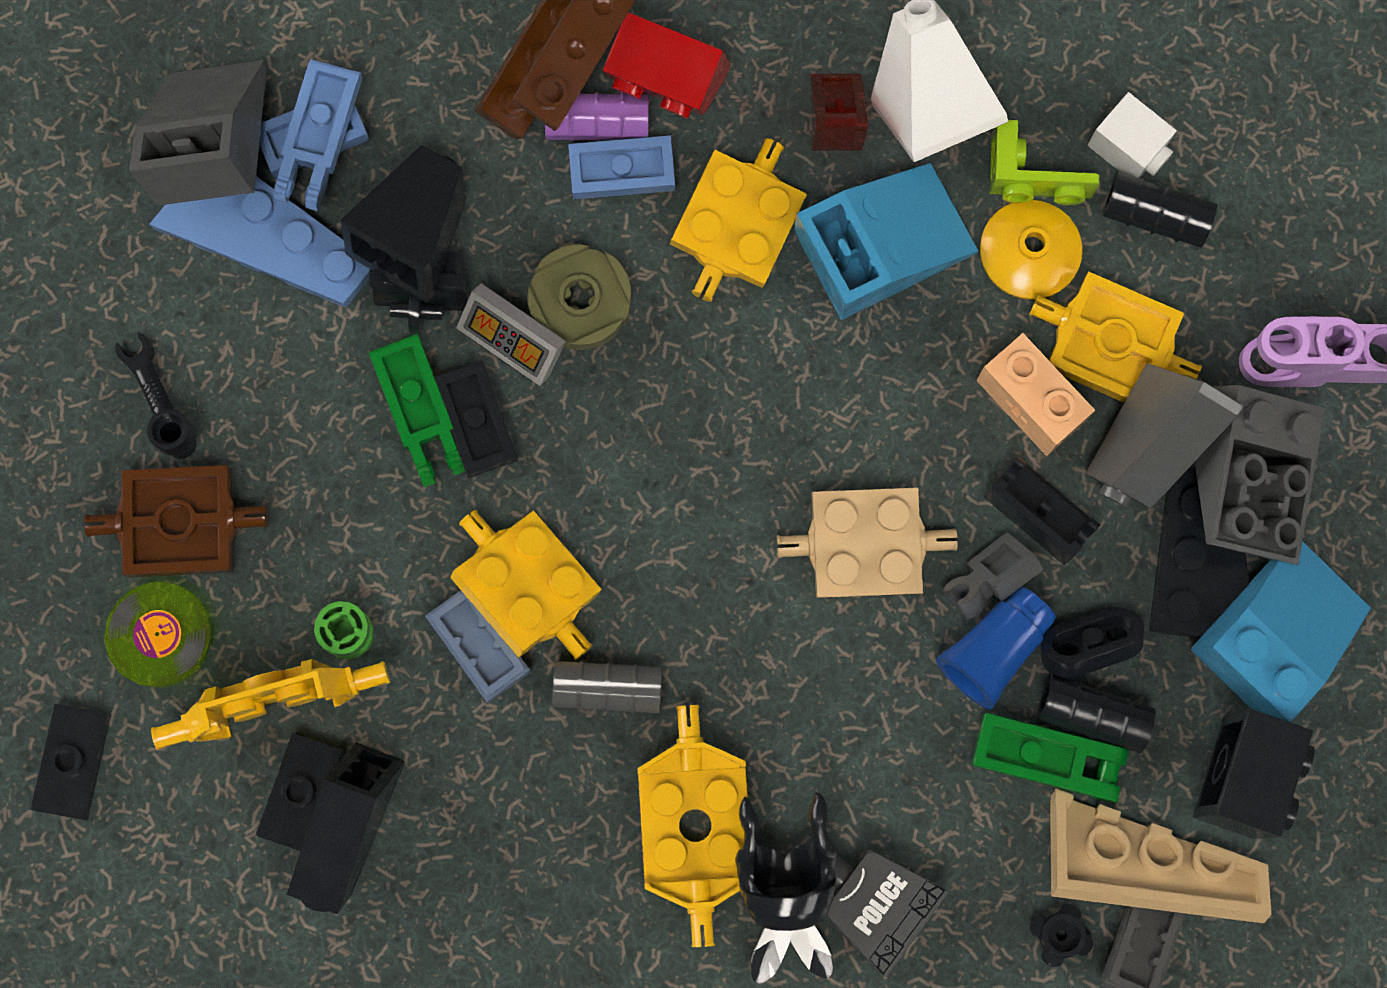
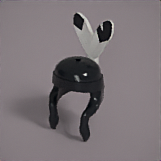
M815 792L814 799L809 808L808 820L811 824L814 842L799 845L784 856L777 850L759 846L758 814L750 800L744 797L739 807V819L744 831L743 847L736 854L735 864L743 903L757 925L764 927L751 958L752 978L759 984L771 978L779 968L790 941L809 971L819 977L828 978L833 970L832 956L825 940L815 926L827 916L834 899L838 853L833 843H830L826 830L828 809L822 794Z

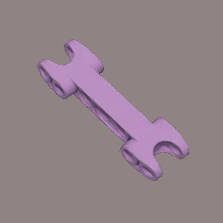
M1343 317L1278 318L1267 324L1258 338H1255L1243 348L1238 361L1240 372L1252 384L1267 387H1317L1327 382L1387 383V364H1380L1375 361L1369 351L1370 344H1376L1382 347L1387 354V324H1357L1351 319ZM1276 330L1289 332V334L1270 336ZM1254 349H1258L1259 355L1264 362L1275 367L1273 373L1261 374L1252 367L1250 356Z

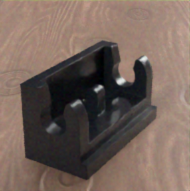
M1018 456L984 498L1059 562L1065 565L1074 558L1083 547L1082 545L1101 524L1095 519L1088 517L1026 465L1027 462Z

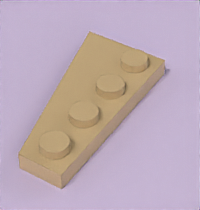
M1055 789L1051 795L1052 897L1256 923H1265L1272 915L1268 864L1204 841H1200L1196 845L1172 835L1173 830L1151 823L1149 827L1121 818V812L1101 804L1097 808H1093L1074 801L1073 794L1059 789Z

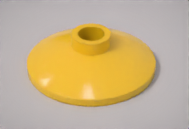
M1039 200L1011 203L998 210L986 224L980 240V257L985 272L998 288L1014 297L1035 300L1038 294L1044 298L1055 295L1074 279L1082 260V241L1074 222L1058 207ZM1029 237L1038 238L1042 242L1043 249L1039 252L1028 250L1025 245V239Z

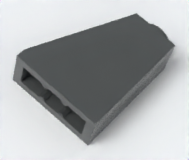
M1146 363L1085 474L1102 483L1103 486L1099 493L1117 504L1127 508L1131 500H1134L1152 508L1239 415L1243 406L1203 381Z

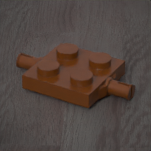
M228 465L121 470L122 497L116 510L117 513L86 514L84 517V522L89 525L84 526L87 537L117 535L122 547V575L127 578L233 572V541L237 528H267L269 525V519L265 517L269 516L267 505L236 507L232 497V472Z

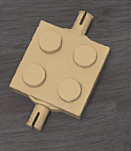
M918 488L812 492V522L808 535H777V545L798 546L777 548L778 558L809 556L815 571L816 598L922 594V564L926 551H957V541H936V539L957 538L956 528L925 530L919 516Z

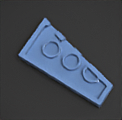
M257 176L254 193L164 205L149 224L153 230L168 236L172 235L191 243L197 248L238 262L246 268L280 279L288 285L344 308L348 307L367 283L370 276L369 268L346 255L343 239L290 200L287 203L275 200L273 196L274 189Z

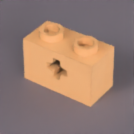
M1024 333L984 366L976 380L1046 456L1081 427L1095 411Z

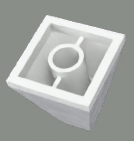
M911 0L903 10L893 13L871 101L874 109L913 162L1008 122L1005 110L951 20L935 0Z

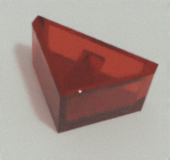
M811 74L812 151H862L868 129V112L861 74Z

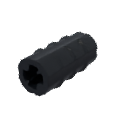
M1118 172L1111 186L1103 217L1125 223L1126 226L1131 225L1150 231L1151 235L1156 233L1172 238L1175 242L1181 241L1202 248L1211 231L1217 212V204L1197 198L1194 194L1188 195L1172 190L1169 186L1163 187L1147 182L1144 178L1138 179Z
M1051 675L1040 699L1037 720L1060 727L1062 731L1069 730L1085 735L1087 739L1094 738L1141 754L1151 737L1156 710L1153 707L1134 702L1130 697L1125 699L1106 693L1105 689L1097 690L1082 685L1079 681L1072 682Z

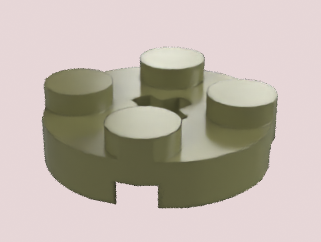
M568 245L556 249L545 256L535 269L536 273L531 279L527 295L531 317L564 339L566 343L563 349L587 350L599 347L613 339L628 321L632 299L631 285L623 266L612 255L589 249V246ZM579 285L582 291L592 290L595 296L588 300L589 307L579 309L577 305L571 307L567 305L565 301L572 297L570 288Z

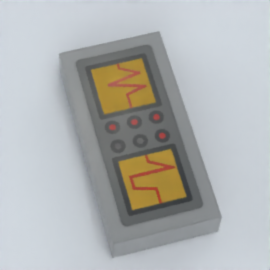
M482 283L471 292L456 329L539 386L550 376L566 343L564 339Z

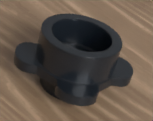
M1063 904L1058 912L1047 917L1037 915L1030 922V932L1038 937L1043 948L1042 960L1048 966L1058 967L1062 965L1065 958L1073 957L1076 954L1085 956L1093 947V940L1090 935L1086 934L1084 925L1080 921L1081 912L1073 904ZM1059 930H1063L1066 933V938L1062 941L1056 937V933Z

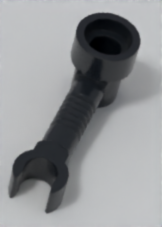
M138 332V338L142 343V350L138 355L128 357L122 346L116 342V355L135 375L153 413L147 425L149 441L158 451L165 455H170L176 459L188 458L197 447L194 429L190 421L181 412L174 410L170 399H168L169 397L162 386V382H160L161 380L152 361L154 357L152 344L142 333ZM180 434L176 441L171 442L174 436Z

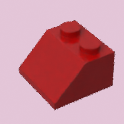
M628 12L621 23L603 72L614 80L612 89L638 100L641 99L643 92L662 99L659 106L661 109L688 119L691 111L702 116L705 115L726 78L731 65L723 50Z

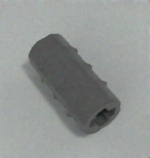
M555 661L552 707L604 710L605 712L609 710L626 711L632 714L635 712L660 713L663 667L638 666L637 664L619 665L611 664L610 662L602 664L585 663L584 661Z

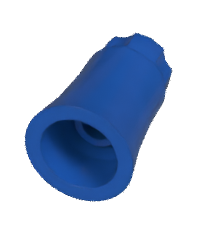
M1020 587L1005 599L1004 602L999 601L962 639L936 657V663L946 678L970 700L983 708L993 709L1007 684L1026 659L1043 641L1042 636L1051 627L1056 616L1047 603L1041 600L1034 592L1025 587Z

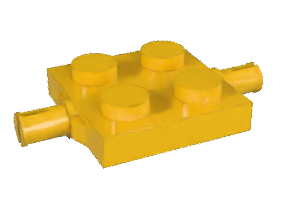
M765 138L754 164L740 162L714 150L670 242V245L693 255L704 266L695 288L692 290V294L696 297H700L707 281H710L702 300L712 302L723 276L741 278L761 288L764 287L792 228L796 215L799 213L807 196L806 193L781 182L772 173L784 150L783 145L779 142L776 143L770 158L767 159L766 156L774 140Z
M1089 271L1082 282L1077 296L1067 307L1041 297L1038 294L1029 313L1031 316L1033 315L1058 326L1056 329V344L1049 361L1064 377L1125 403L1146 363L1197 379L1198 373L1202 368V365H1197L1173 354L1175 350V334L1184 316L1183 312Z
M473 510L470 515H466L460 521L459 525L465 529L479 547L471 558L453 570L450 578L517 657L520 658L537 643L552 639L555 636L574 656L575 660L579 659L582 654L584 655L593 644L585 638L572 622L579 610L595 599L602 589L534 510L511 528L499 530L496 533L480 516L477 510Z

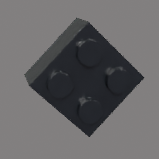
M1250 708L1224 716L1192 818L1252 839L1281 837L1283 829L1289 830L1297 816L1299 800L1293 796L1299 777H1306L1313 763L1315 747L1309 745L1313 730Z

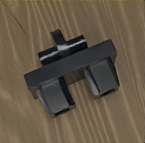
M448 253L435 295L428 303L370 269L369 286L373 288L374 305L390 306V317L408 318L410 334L422 333L424 319L442 321L444 310L464 311L467 304V285L465 274H462L460 255L458 253Z

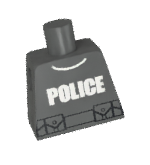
M866 850L854 867L838 855L835 894L826 918L879 974L887 977L949 892L871 850Z

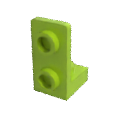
M1008 120V122L993 129L990 146L989 194L1003 195V200L1013 203L1029 202L1034 199V196L1054 197V202L1062 205L1081 204L1085 202V198H1092L1099 186V174L1017 170L1024 169L1026 161V139L1018 138V120Z

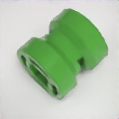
M337 601L328 604L319 612L315 620L314 633L317 642L324 650L340 659L352 660L361 657L370 649L374 641L375 630L372 620L358 606L350 602Z

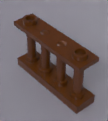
M541 0L474 111L516 140L524 136L534 117L553 131L558 130L635 0Z

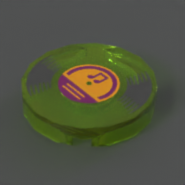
M155 581L134 587L116 602L107 617L104 641L108 658L122 676L141 686L165 689L185 683L202 669L210 652V645L213 644L214 629L209 611L195 594L177 584Z

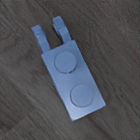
M310 59L280 153L282 163L274 188L273 196L275 200L287 203L293 193L298 165L313 169L305 192V208L315 211L320 209L328 187L329 173H334L363 78L360 72Z

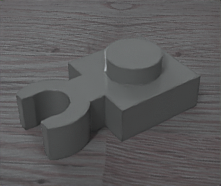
M1006 532L966 563L971 572L968 576H961L951 580L942 591L950 605L953 607L958 605L962 614L968 620L977 616L984 609L986 600L992 595H995L1000 601L1005 600L1040 573L1043 568L1033 552Z

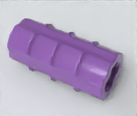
M597 91L595 94H579L558 130L553 131L545 125L546 140H569L572 143L574 140H595L598 142L600 140L648 137V94H642L640 100L623 93L599 94Z

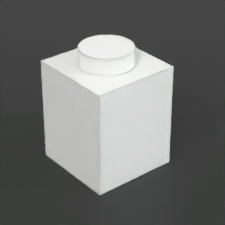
M1128 92L1098 126L1087 146L1122 174L1139 179L1145 171L1154 176L1170 158L1173 151L1167 145L1177 130Z

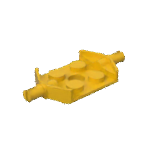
M309 659L302 661L301 666L256 675L244 680L242 683L224 688L217 686L205 689L199 701L186 714L180 715L181 720L159 727H152V740L156 749L159 750L184 741L191 743L194 741L227 739L232 737L227 718L233 717L235 722L251 720L265 715V705L275 702H286L287 707H294L325 698L326 701L333 699L334 707H338L354 698L355 695L359 694V691L390 683L385 662L381 661V663L356 670L351 667L333 668Z
M686 705L676 707L679 739H676L677 744L637 768L645 890L687 908V914H690L691 947H702L700 925H704L705 947L715 946L712 913L715 912L714 907L740 891L735 857L738 850L743 847L744 831L739 819V807L742 799L747 797L746 761L703 742V737H700L699 705H689L690 727L687 726ZM691 810L704 812L711 821L709 835L699 842L687 840L679 829L682 816Z

